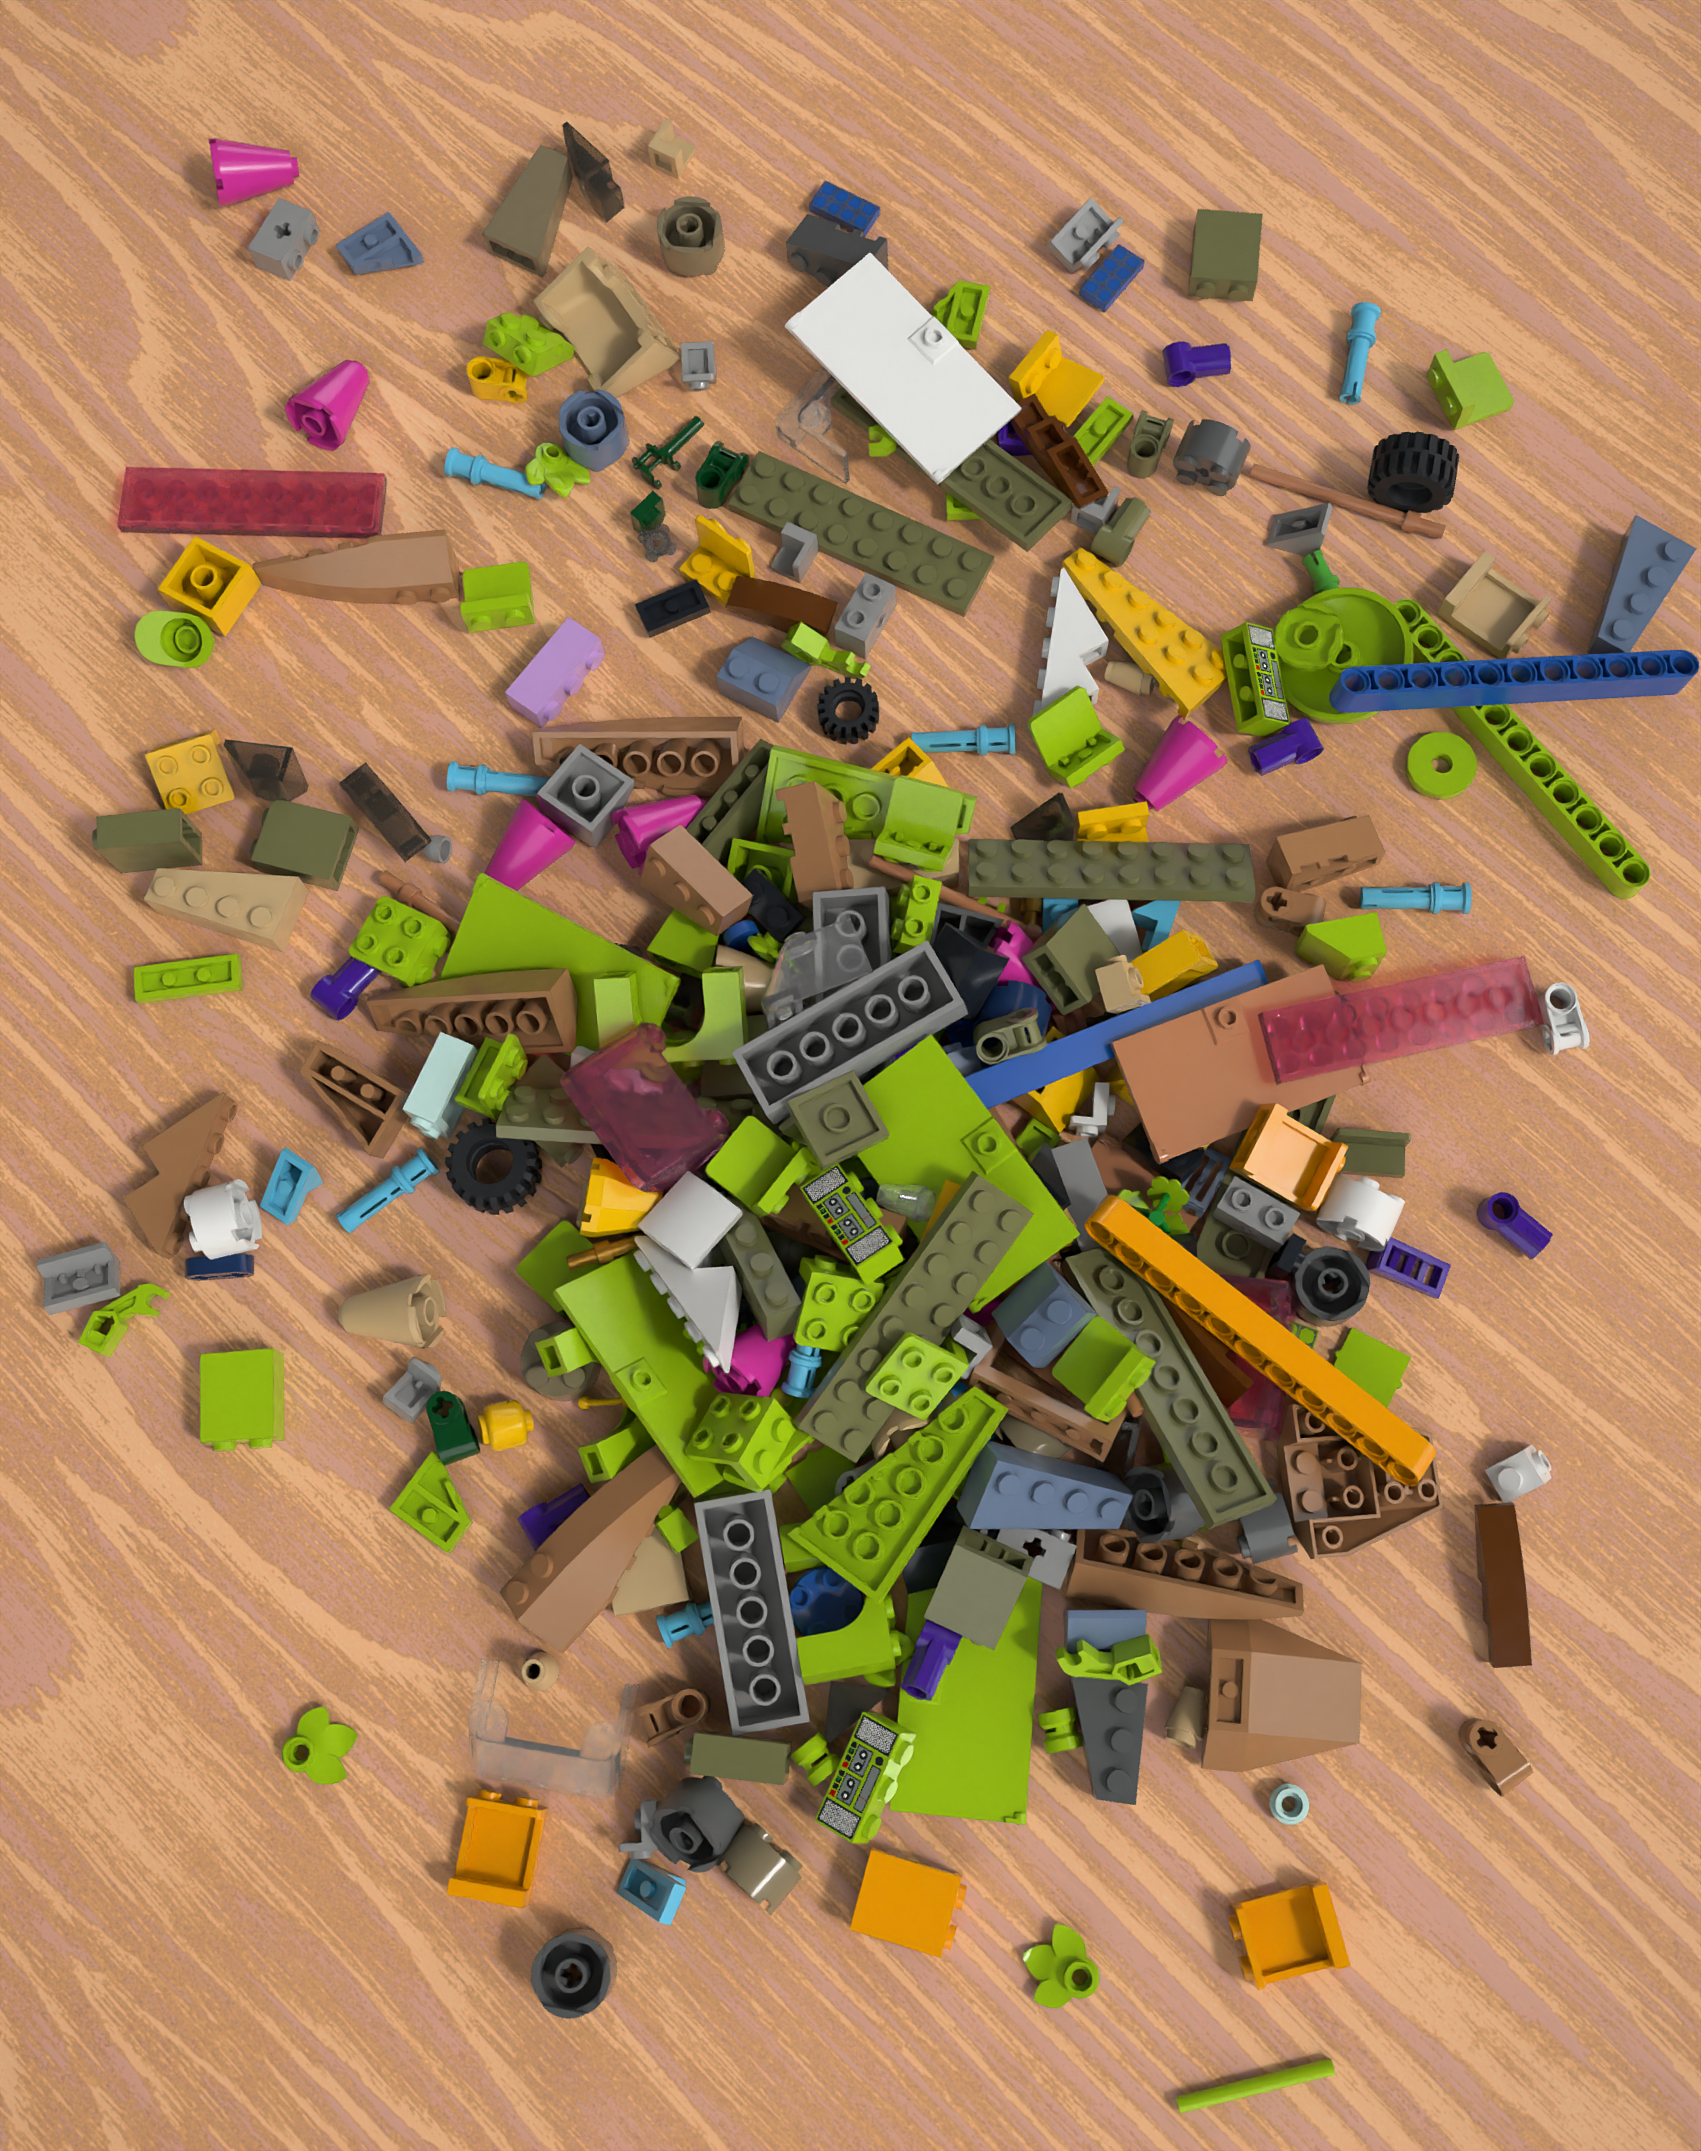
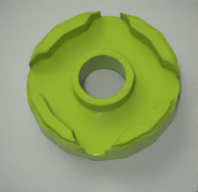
M1305 602L1299 604L1298 607L1291 611L1288 610L1281 616L1275 627L1274 640L1277 654L1287 666L1297 671L1313 672L1325 668L1336 659L1343 647L1344 631L1340 619L1331 608L1321 603ZM1313 629L1318 632L1317 639L1311 644L1306 645L1299 641L1301 634L1305 630Z
M1432 732L1422 736L1412 745L1406 759V775L1411 785L1421 795L1429 798L1433 796L1440 798L1439 800H1448L1461 795L1471 785L1477 771V760L1471 746L1460 736L1449 732ZM1442 759L1448 763L1450 770L1446 773H1440L1433 768L1432 761Z

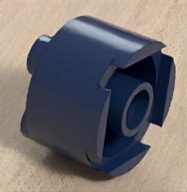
M997 980L975 1018L973 1031L984 1021L1008 1015L1018 1009L1033 1007L1037 1009L1039 1014L1036 1020L1041 1036L1045 1037L1053 1007L1052 1000L1047 1002L1045 1000L1046 993L1028 983L1009 980L1007 986H997ZM1025 1027V1035H1028L1027 1027ZM989 1037L983 1041L982 1045L985 1047L996 1046L1000 1039Z

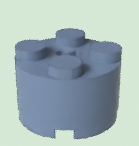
M597 389L596 392L585 393V390L569 396L560 407L559 430L565 450L573 461L580 466L590 468L592 471L600 472L623 456L630 442L629 433L621 404L612 394Z

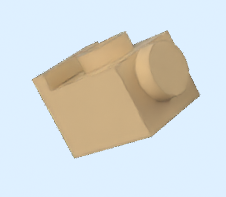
M1126 955L1107 959L1105 961L1106 966L1095 969L1107 1012L1120 1014L1151 1003L1149 996L1141 994L1140 988H1143V979L1139 969L1127 962Z

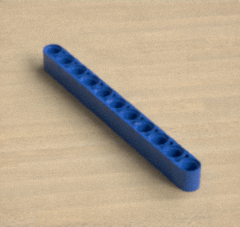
M1687 650L1359 666L1346 668L1341 673L1329 694V701L1340 712L1356 713L1678 694L1689 683L1700 667L1697 657Z
M1256 960L1051 1042L1038 1052L1014 1057L964 1078L986 1108L989 1109L1115 1058L1110 1045L1114 1041L1270 983L1260 960Z

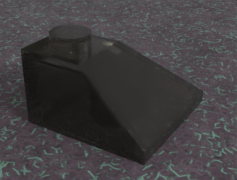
M225 739L224 747L240 783L256 797L266 801H292L307 792L308 784L293 747Z

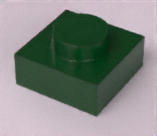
M654 491L630 512L633 528L642 537L651 530H656L666 516L663 499Z

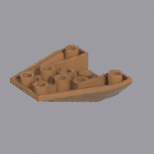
M1301 1404L1288 1405L1277 1445L1284 1502L1292 1529L1310 1559L1349 1556L1444 1509L1435 1457L1416 1486H1407L1394 1479ZM1413 1428L1433 1445L1430 1432Z
M1208 1619L1207 1649H1210L1207 1729L1203 1728L1201 1769L1245 1772L1360 1743L1362 1663L1262 1619Z

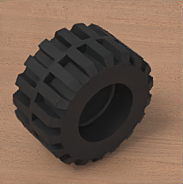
M1401 432V434H1392L1388 438H1383L1378 442V445H1375L1367 486L1369 496L1373 497V501L1405 513H1408V510L1417 513H1430L1432 510L1442 509L1443 505H1448L1451 502V498L1454 495L1459 463L1457 449L1455 446L1449 445L1450 442L1446 439L1438 438L1434 434H1425L1424 432Z
M490 1118L482 1119V1125L477 1126L475 1122L468 1124L467 1126L470 1131L464 1134L460 1130L455 1135L459 1140L458 1143H450L447 1149L451 1153V1157H445V1165L449 1168L446 1175L447 1179L452 1183L451 1187L469 1206H473L482 1213L486 1210L491 1215H499V1210H504L507 1214L514 1212L513 1206L516 1204L523 1207L527 1204L524 1198L528 1194L532 1197L537 1191L534 1185L535 1183H540L542 1175L539 1173V1169H542V1161L538 1157L539 1152L531 1140L497 1138L496 1123H493ZM500 1149L511 1152L513 1156L512 1168L503 1180L494 1184H483L477 1181L476 1168L485 1154Z

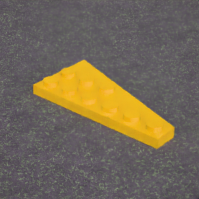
M1080 547L1062 562L1059 572H1061L1062 568L1066 570L1082 598L1090 600L1097 608L1095 615L1102 623L1108 621L1115 630L1113 636L1144 673L1152 674L1160 683L1158 690L1165 698L1171 696L1178 704L1177 712L1184 720L1228 681L1223 650L1206 639L1200 632L1176 617L1174 613L1158 604L1148 594L1132 585L1119 573L1110 569L1093 554Z

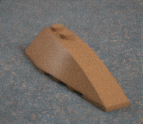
M445 529L368 537L367 544L353 547L351 542L338 544V550L326 553L319 548L308 551V554L302 559L288 555L253 563V570L263 586L323 600L361 604L399 603L402 605H413L419 601L446 602L453 598H460L459 562Z
M742 717L637 718L570 724L533 729L532 731L536 765L558 769L574 749L581 744L635 781L634 787L640 789L648 787L663 791L662 794L670 796H714L744 759Z
M568 968L472 975L408 987L372 996L366 1000L378 1031L416 1038L424 1034L435 1037L436 1040L440 1032L468 1042L477 1049L481 1048L486 1037L504 1043L507 1035L511 1033L518 1037L525 1054L572 1052L575 1049L578 996Z
M657 1444L634 1460L582 1504L546 1539L499 1591L517 1621L559 1652H565L613 1600L619 1590L616 1587L619 1579L625 1570H630L637 1559L634 1554L644 1537L649 1538L656 1526L654 1520L662 1506L669 1504L682 1481Z
M1123 1522L1119 1529H1075L1073 1544L1077 1547L1068 1568L1066 1596L1131 1610H1146L1147 1613L1189 1618L1272 1619L1301 1617L1303 1615L1302 1583L1258 1566H1253L1251 1570L1244 1568L1234 1560V1557L1221 1552L1219 1557L1197 1549L1199 1544L1184 1539L1183 1543L1174 1540L1150 1544L1142 1543L1137 1540L1140 1537L1134 1531H1128Z

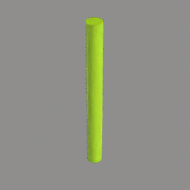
M1331 2058L1176 2096L1175 2098L1179 2113L1182 2114L1335 2075V2070Z

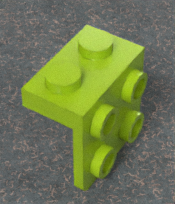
M1447 349L1434 354L1426 377L1453 430L1498 415L1512 408L1514 399L1490 354L1482 352L1455 363Z
M526 562L473 568L463 572L465 602L460 603L461 616L469 633L535 624L530 570Z
M1075 686L1031 717L1027 722L1029 732L1049 775L1070 789L1083 783L1088 776L1102 766L1111 763L1116 756L1125 751L1121 739L1102 728L1088 693L1081 686Z
M904 775L898 776L893 784L885 826L876 839L873 853L882 855L889 862L900 863L904 861L915 864L922 871L942 872L951 857L964 800L963 793L956 789Z
M382 896L376 902L351 944L349 954L354 959L394 977L404 988L430 982L433 968L439 958L447 953L452 936L440 921L392 898Z
M509 1033L504 1043L488 1037L485 1038L454 1099L457 1104L496 1120L499 1112L502 1111L506 1098L512 1093L509 1091L516 1079L520 1080L523 1077L528 1065L527 1056L516 1035Z
M747 1116L708 1163L705 1172L754 1214L762 1218L770 1212L776 1215L784 1207L790 1198L785 1193L793 1183L799 1186L809 1175L813 1168L808 1163L814 1156L804 1146L797 1150L793 1149L757 1118Z
M564 1220L520 1262L516 1271L523 1280L566 1320L569 1316L554 1296V1290L608 1263L599 1265L596 1262L570 1271L566 1256L594 1247L586 1237L579 1235V1231L570 1222Z
M816 1255L814 1259L802 1257L799 1273L807 1284L794 1331V1340L798 1345L843 1352L882 1298L885 1284L878 1277L868 1285H865L852 1265L837 1263L836 1259L829 1256Z
M1095 1316L1053 1367L1052 1375L1086 1404L1084 1409L1095 1419L1109 1422L1122 1412L1126 1406L1127 1398L1135 1388H1139L1148 1379L1151 1373L1150 1369L1156 1361L1103 1317Z
M905 1333L866 1380L865 1388L868 1394L925 1421L970 1365L962 1344L954 1340L951 1334H948L941 1345L937 1346L913 1333Z
M723 1392L718 1394L712 1401L699 1427L692 1435L685 1449V1454L692 1460L731 1465L751 1488L763 1489L797 1426L775 1398Z

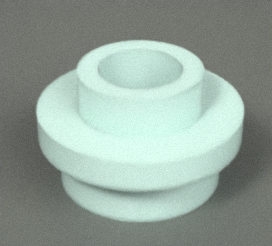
M1282 1784L1271 1793L1269 1807L1272 1815L1278 1821L1287 1825H1294L1306 1817L1309 1810V1800L1306 1793L1300 1787L1293 1784ZM1287 1796H1291L1295 1801L1294 1809L1289 1812L1282 1808V1800Z

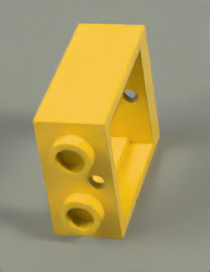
M1183 929L1129 962L1133 964V967L1139 969L1143 979V988H1140L1141 994L1149 996L1151 1002L1181 991L1219 967L1204 939Z

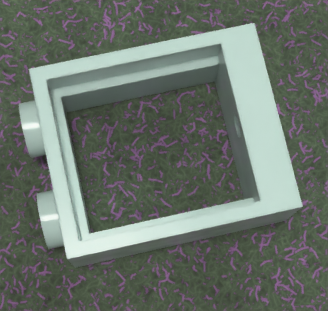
M440 1032L403 1107L405 1113L411 1118L410 1123L419 1128L418 1132L434 1140H437L439 1135L451 1139L466 1108L457 1104L454 1099L478 1054L473 1045L443 1032Z

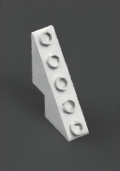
M1064 568L1061 569L1060 577L1053 576L1050 597H1057L1056 606L1048 608L1046 627L1052 628L1051 638L1044 637L1041 658H1046L1048 661L1046 669H1039L1037 689H1042L1043 695L1042 700H1035L1033 716L1075 686H1081L1086 689L1092 705L1096 704L1098 699L1099 687L1086 668V665L1106 656L1109 640Z
M648 1235L635 1236L634 1241L639 1250L633 1253L642 1270L646 1272L651 1269L653 1272L650 1276L651 1281L660 1295L666 1292L669 1294L670 1298L667 1299V1302L678 1319L685 1316L687 1322L684 1323V1326L693 1341L697 1343L702 1340L706 1345L701 1349L711 1366L715 1368L720 1365L725 1373H729L743 1289L733 1266L711 1267L713 1253L710 1251L692 1271L671 1252L665 1251Z

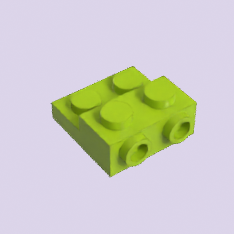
M509 312L487 321L482 343L532 377L573 359L575 347L565 341L561 335L550 331L534 317L526 314L518 317Z
M914 875L906 885L902 884L897 898V905L902 906L899 919H894L890 932V939L895 940L892 952L902 955L927 940L930 944L942 882Z

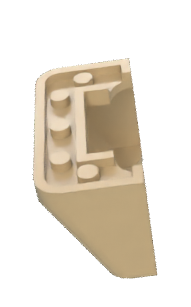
M588 246L533 301L541 312L538 316L542 323L550 330L556 328L563 332L570 344L575 347V351L591 373L587 377L590 383L587 388L590 392H596V389L604 390L618 398L669 369L682 357L675 344L622 270Z

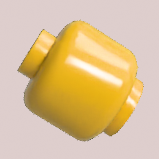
M512 1399L488 1404L483 1409V1415L477 1416L482 1445L488 1444L493 1451L521 1447L527 1442L528 1432L534 1431L531 1410H523L518 1400Z

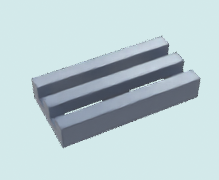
M1209 1146L1206 1150H1197L1198 1153L1205 1154L1210 1159L1192 1188L1188 1203L1182 1206L1186 1211H1189L1190 1208L1195 1210V1216L1202 1218L1218 1190L1231 1160L1230 1157ZM1218 1161L1223 1165L1202 1202L1195 1198ZM1191 1176L1181 1185V1189L1185 1188Z

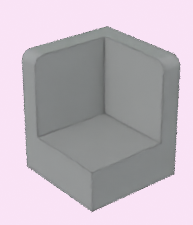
M1114 486L1109 496L1080 510L1073 504L1070 523L1093 534H1097L1099 529L1109 522L1119 501L1120 488Z
M787 522L781 532L783 546L772 563V571L801 583L819 551L817 535Z
M962 1314L951 1327L949 1334L963 1346L970 1366L961 1378L967 1379L976 1365L980 1363L993 1346L987 1330Z

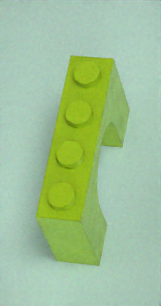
M743 966L710 967L705 969L702 973L705 1008L704 1022L698 1033L683 1040L664 1039L654 1034L645 1025L639 1010L636 971L600 973L593 979L601 1065H612L613 1070L631 1069L637 1063H647L648 1068H663L669 1066V1062L683 1061V1065L688 1067L704 1065L705 1060H719L721 1065L737 1064L732 1052L749 1042Z
M575 1325L535 1343L549 1378L568 1373L590 1362L601 1364ZM624 1407L623 1415L613 1430L577 1448L590 1482L595 1483L615 1477L634 1460L656 1445V1442L636 1413Z
M806 1521L779 1526L784 1564L788 1573L827 1566L787 1535ZM891 1594L886 1595L881 1603H876L866 1595L865 1604L860 1615L854 1622L843 1629L796 1638L801 1675L805 1685L896 1669L894 1657L901 1656L898 1633H890L888 1619L895 1618Z

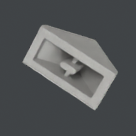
M1325 503L1275 515L1267 545L1270 548L1302 556L1311 554L1312 558L1315 557L1313 552L1321 548L1333 506L1330 503Z

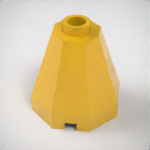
M593 1157L579 1235L599 1237L641 1230L638 1228V1224L662 1199L663 1189L607 1159Z

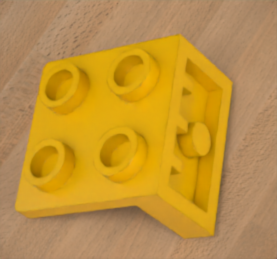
M1047 329L1009 376V381L1015 402L1035 393L1048 416L1055 415L1062 426L1069 427L1102 386L1104 376L1063 357L1058 334Z
M699 514L695 518V524L700 545L681 565L679 572L689 582L697 579L703 592L723 606H726L736 576L756 578L752 549L742 538H733L726 533L718 521L712 518L708 520Z
M216 729L151 749L145 754L166 809L180 808L186 815L235 798V792L217 749V745L221 741Z
M1147 801L1077 812L1074 827L1077 841L1149 842L1146 830L1149 818Z

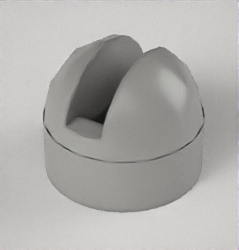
M431 835L424 841L422 851L430 861L445 864L450 858L452 843L447 836Z

